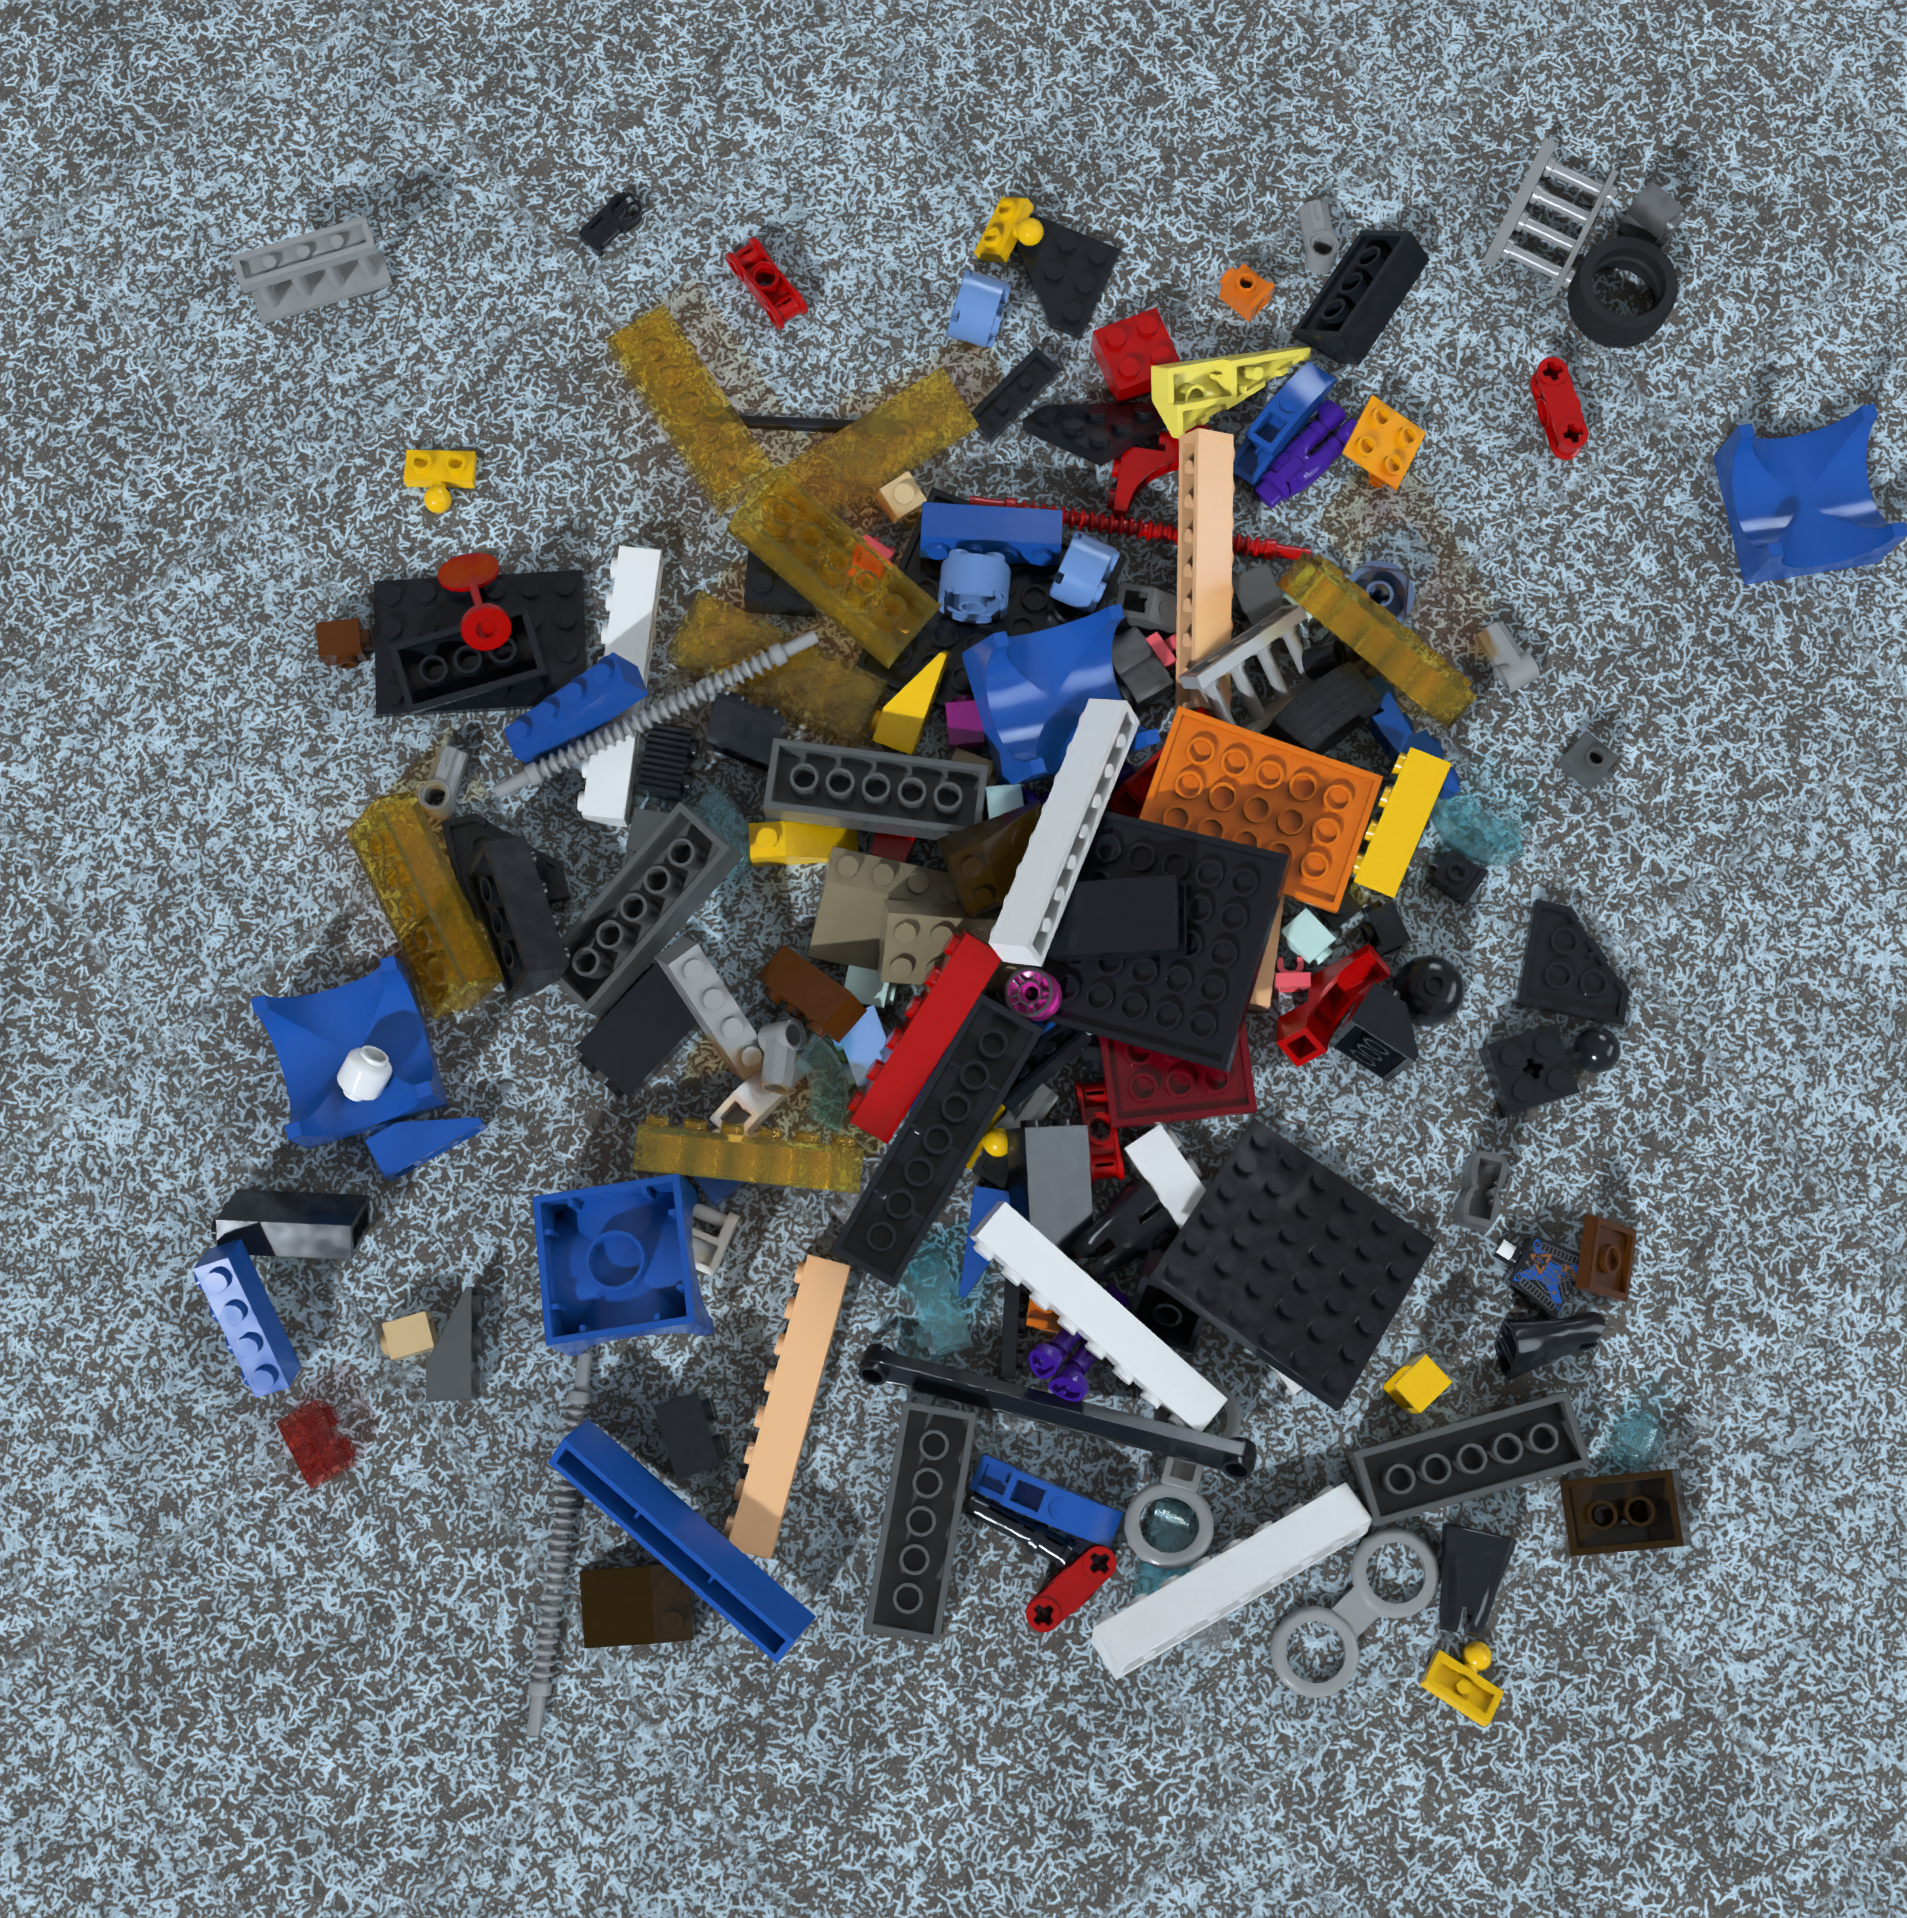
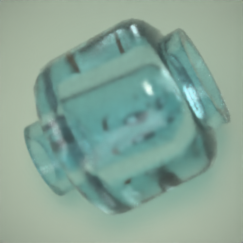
M1646 1411L1622 1414L1608 1439L1613 1457L1621 1464L1634 1469L1650 1465L1656 1458L1665 1440L1664 1431L1658 1425V1419Z

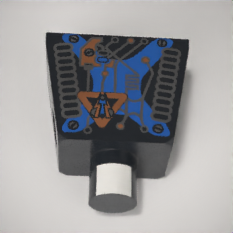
M1534 1235L1527 1237L1521 1247L1503 1237L1492 1256L1510 1266L1501 1281L1546 1320L1555 1319L1576 1284L1580 1254Z

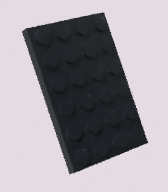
M583 570L498 574L494 581L479 588L483 604L498 605L505 611L523 606L528 607L543 650L548 675L412 715L408 713L389 645L460 625L463 615L471 607H474L470 591L456 592L443 588L437 578L374 581L376 715L378 717L524 710L536 707L543 702L544 698L554 694L570 683L574 677L587 671Z

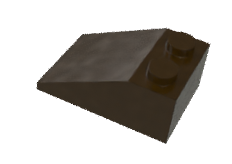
M1039 800L937 839L957 900L968 918L1003 905L1004 898L1009 893L1015 879L1017 867L1022 862L1029 845V838L1035 831L1040 819L1042 804Z
M1680 1469L1559 1481L1571 1556L1692 1545Z
M656 1563L579 1571L584 1648L688 1641L697 1638L694 1591L664 1564Z

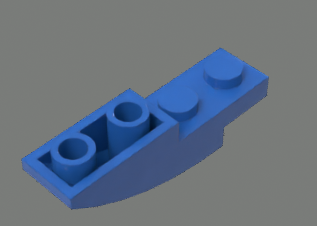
M1309 361L1299 369L1271 399L1244 434L1245 440L1235 453L1233 475L1254 489L1261 481L1262 475L1268 471L1273 461L1285 448L1293 435L1295 437L1298 436L1318 406L1336 384L1337 379Z
M1381 675L1368 680L1381 698L1382 704L1375 711L1376 715L1371 718L1367 727L1388 757L1396 763L1400 752L1407 754L1410 747L1444 760L1440 742L1436 737H1431L1427 729L1415 735L1413 734V723L1410 717L1405 712L1401 713L1395 702L1397 701L1396 693L1391 684L1388 682L1384 683ZM1453 767L1449 768L1438 794L1439 797L1447 801L1455 798L1461 790L1459 787V776Z
M983 1453L969 1487L973 1491L1000 1502V1505L1108 1548H1111L1124 1512L1059 1483L1050 1482L987 1453Z

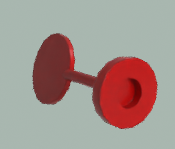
M468 553L454 557L441 566L437 575L438 582L447 590L456 592L470 591L474 607H471L462 617L460 622L461 635L466 644L473 649L481 651L493 650L502 646L508 640L511 633V621L506 611L498 605L483 604L479 588L494 581L500 570L499 562L496 558L486 553Z

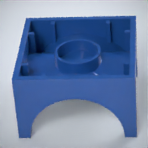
M1875 404L1860 406L1849 416L1829 426L1785 438L1755 437L1752 423L1738 425L1714 455L1713 460L1744 585L1878 564L1907 537L1905 522L1889 524L1880 515L1869 487L1866 455L1869 434L1873 423L1878 417Z
M1121 604L1108 606L1078 620L1033 633L1007 637L1006 631L993 633L961 653L999 785H1023L1054 777L1061 768L1066 756L1067 746L1074 737L1080 715L1084 712L1089 698L1122 700L1116 684L1112 662L1114 633L1119 622L1125 618ZM1139 724L1126 757L1160 743L1161 740L1157 728L1147 729Z
M394 955L379 959L380 966L369 975L334 989L295 997H270L262 995L250 999L254 1013L262 1021L271 1038L284 1074L291 1113L289 1124L284 1125L288 1140L310 1150L371 1131L386 1122H392L393 1124L449 1106L412 972ZM363 1046H373L382 1050L388 1056L393 1070L391 1077L378 1098L361 1102L353 1101L344 1095L343 1089L338 1083L337 1074L351 1050L362 1048Z
M680 1173L532 1197L545 1343L547 1347L568 1356L584 1354V1350L588 1347L631 1337L657 1334H694L698 1336L714 1334L713 1319L709 1316L701 1295L693 1252L692 1216L695 1204H700L699 1191Z

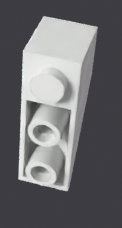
M797 1053L795 1056L791 1091L812 1069V1066ZM762 1068L734 1090L709 1118L712 1124L739 1148L788 1095L767 1093L759 1089Z

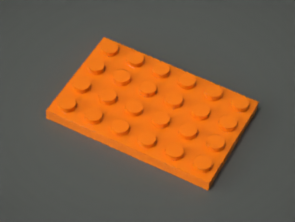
M1178 706L1139 819L1290 855L1292 861L1282 895L1336 914L1339 910L1383 776Z

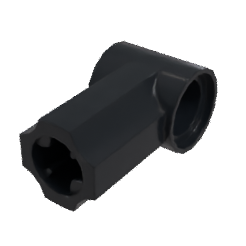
M1343 625L1331 628L1316 646L1303 651L1302 665L1310 679L1321 678L1338 666L1349 662L1348 657L1352 654L1354 645L1358 642L1354 630H1349Z

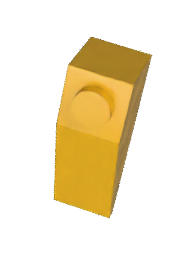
M946 650L940 652L883 707L882 711H876L870 726V730L875 731L872 741L909 755L917 751L951 652Z
M791 821L748 823L750 859L753 867L825 863L833 846L858 852L857 830Z

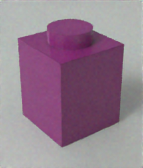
M971 695L953 697V702L945 703L950 751L955 750L956 747L962 750L985 748L984 730L974 697Z

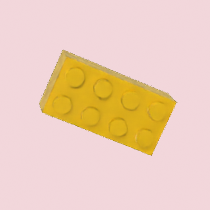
M1410 747L1407 754L1400 752L1391 773L1398 777L1393 788L1386 785L1377 806L1384 810L1379 821L1371 820L1363 839L1370 843L1365 855L1357 853L1351 871L1352 874L1356 875L1353 882L1395 898L1452 763Z

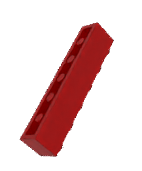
M963 928L958 935L953 933L947 940L942 951L946 955L939 967L934 964L930 968L923 981V984L927 985L919 998L914 996L904 1011V1015L907 1018L900 1029L895 1027L891 1031L884 1045L888 1048L881 1060L876 1058L872 1062L865 1075L869 1079L862 1091L857 1089L847 1103L846 1109L850 1110L847 1114L849 1122L886 1144L892 1138L1001 961V958L990 944Z

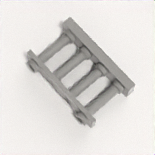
M1545 138L1486 253L1483 263L1495 268L1499 258L1506 260L1509 257L1556 279L1550 292L1551 295L1556 297L1561 286L1567 289L1577 271L1571 266L1602 204L1610 205L1618 189L1617 186L1613 185V182L1619 171L1612 169L1605 184H1602L1557 163V158L1552 156L1557 143ZM1543 175L1548 178L1551 175L1598 197L1591 212L1543 190V185L1538 184L1541 176ZM1537 202L1584 224L1578 238L1575 239L1528 217L1530 213L1524 211L1527 203L1534 205ZM1521 230H1524L1569 251L1570 254L1564 266H1559L1515 245V240L1510 239L1513 231L1521 232Z
M366 216L231 256L240 288L243 293L252 291L262 325L393 285L382 252L378 253Z
M1303 605L1281 606L1182 673L1178 678L1183 688L1204 691L1217 719L1236 725L1217 686L1219 683L1218 678L1225 673H1231L1251 717L1238 726L1256 733L1263 731L1287 704L1320 679H1310L1302 665L1304 648L1297 636L1296 630L1298 629L1297 624L1308 617ZM1278 637H1283L1303 680L1290 690L1270 651L1272 647L1271 642ZM1252 655H1257L1277 699L1264 708L1244 669L1246 665L1244 660Z

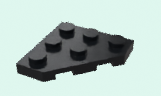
M1031 213L1029 218L1037 219L1043 226V238L1034 246H1026L1018 239L1015 244L1016 251L1022 260L1049 327L1081 340L1119 257L1120 249Z
M1143 402L1045 405L1023 418L1024 432L1099 466L1105 465L1166 427L1157 409L1153 405Z
M474 813L441 822L461 912L466 925L482 922L466 876L481 846L486 841L516 837ZM528 844L529 848H532L536 854V869L539 878L547 886L548 904L571 899L561 862L549 855H545Z
M1536 899L1532 905L1514 1004L1615 1027L1623 1026L1630 990L1623 980H1619L1607 963L1609 960L1593 937L1590 938L1578 921L1579 917L1572 907Z

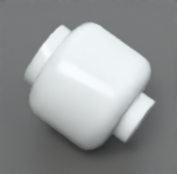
M363 1046L362 1048H355L348 1053L337 1074V1080L343 1089L344 1095L349 1099L357 1102L374 1100L381 1095L393 1070L385 1052L373 1046Z

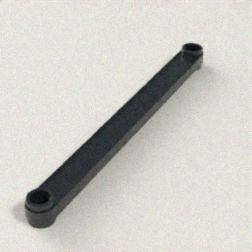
M870 1344L863 1352L858 1366L859 1377L871 1385L878 1386L888 1383L1220 1469L1225 1475L1233 1479H1247L1255 1468L1257 1459L1256 1445L1244 1437L1227 1439L1083 1401H1068L1056 1394L896 1354L882 1344Z

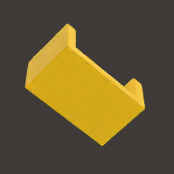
M1426 1354L1412 1356L1382 1387L1406 1414H1418L1429 1406L1452 1381Z

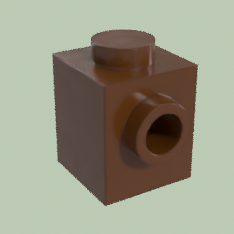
M358 618L316 623L318 655L326 666L337 665L341 669H352L358 667L359 662L368 661L367 650L373 649L370 630L365 629Z

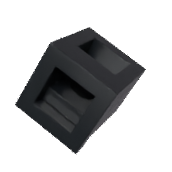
M1451 849L1447 855L1440 852L1432 862L1428 870L1433 874L1427 882L1463 906L1471 898L1489 871L1484 867L1481 869L1463 855ZM1453 867L1463 874L1461 878L1453 876L1451 872Z
M1377 901L1361 909L1364 916L1362 918L1363 924L1360 925L1362 936L1367 944L1373 943L1374 950L1380 957L1405 947L1411 941L1393 902L1382 906L1381 902Z

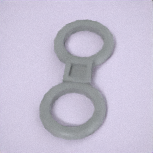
M1205 1378L1228 1399L1222 1406L1227 1419L1226 1428L1221 1437L1227 1439L1238 1437L1241 1432L1242 1415L1236 1398L1224 1385ZM1161 1406L1158 1409L1154 1408L1153 1420L1169 1423L1167 1420L1169 1413ZM1167 1456L1161 1481L1145 1486L1132 1498L1125 1512L1124 1531L1129 1546L1142 1561L1158 1569L1177 1570L1194 1564L1206 1553L1214 1535V1518L1208 1502L1198 1492L1204 1465ZM1163 1497L1177 1498L1187 1503L1196 1513L1199 1522V1532L1194 1542L1185 1550L1175 1553L1161 1552L1151 1547L1143 1538L1139 1527L1140 1517L1145 1507L1154 1500Z
M1398 1527L1378 1529L1364 1538L1353 1555L1350 1569L1353 1586L1330 1608L1317 1605L1297 1608L1283 1617L1273 1632L1270 1654L1273 1669L1281 1682L1296 1694L1311 1698L1332 1696L1346 1687L1357 1671L1360 1656L1357 1638L1380 1615L1393 1619L1415 1615L1427 1607L1437 1592L1440 1576L1438 1562L1427 1541L1411 1530ZM1397 1542L1407 1545L1416 1552L1422 1562L1424 1575L1422 1585L1413 1597L1404 1602L1391 1603L1382 1600L1373 1592L1368 1584L1366 1570L1368 1560L1376 1549L1384 1544ZM1313 1621L1327 1623L1335 1629L1342 1640L1344 1650L1342 1664L1337 1672L1328 1679L1318 1682L1303 1680L1297 1676L1289 1666L1286 1655L1288 1638L1293 1631L1300 1625Z

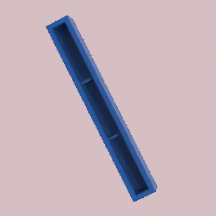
M587 1418L564 1437L548 1461V1464L776 1664L794 1646L816 1618L813 1613L590 1419Z

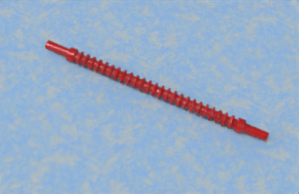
M970 495L969 505L1062 510V526L1067 524L1069 529L1076 525L1078 530L1087 527L1088 532H1091L1092 529H1097L1099 534L1102 530H1106L1108 535H1111L1112 532H1117L1118 537L1125 533L1127 538H1130L1131 535H1136L1138 540L1141 536H1145L1147 541L1155 538L1157 543L1164 539L1166 544H1169L1170 541H1175V545L1178 546V526L1174 528L1172 523H1169L1168 526H1163V522L1159 521L1158 525H1155L1153 520L1144 523L1142 518L1136 522L1133 517L1125 520L1123 515L1116 519L1112 513L1109 517H1105L1104 512H1101L1100 515H1095V512L1092 510L1090 514H1086L1084 509H1081L1080 512H1075L1074 507L1067 511L1065 506H1062L1061 509H1056L1054 504L1051 505V508H1047L1045 503H1042L1041 506H1036L1035 501L1028 505L1026 500H1022V503H1017V499L1006 497L1005 500ZM1239 533L1232 537L1234 555L1241 551L1243 556L1252 553L1254 558L1257 555H1261V558L1265 560H1273L1274 557L1309 562L1310 548L1278 544L1277 540L1272 538H1265L1264 541H1260L1258 536L1255 540H1251L1249 535L1241 538Z

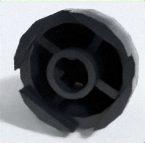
M1426 955L1413 958L1400 968L1392 984V988L1401 995L1399 999L1407 1003L1411 1023L1417 1026L1429 1028L1444 1024L1456 1015L1464 999L1465 986L1462 975L1454 964L1443 957Z

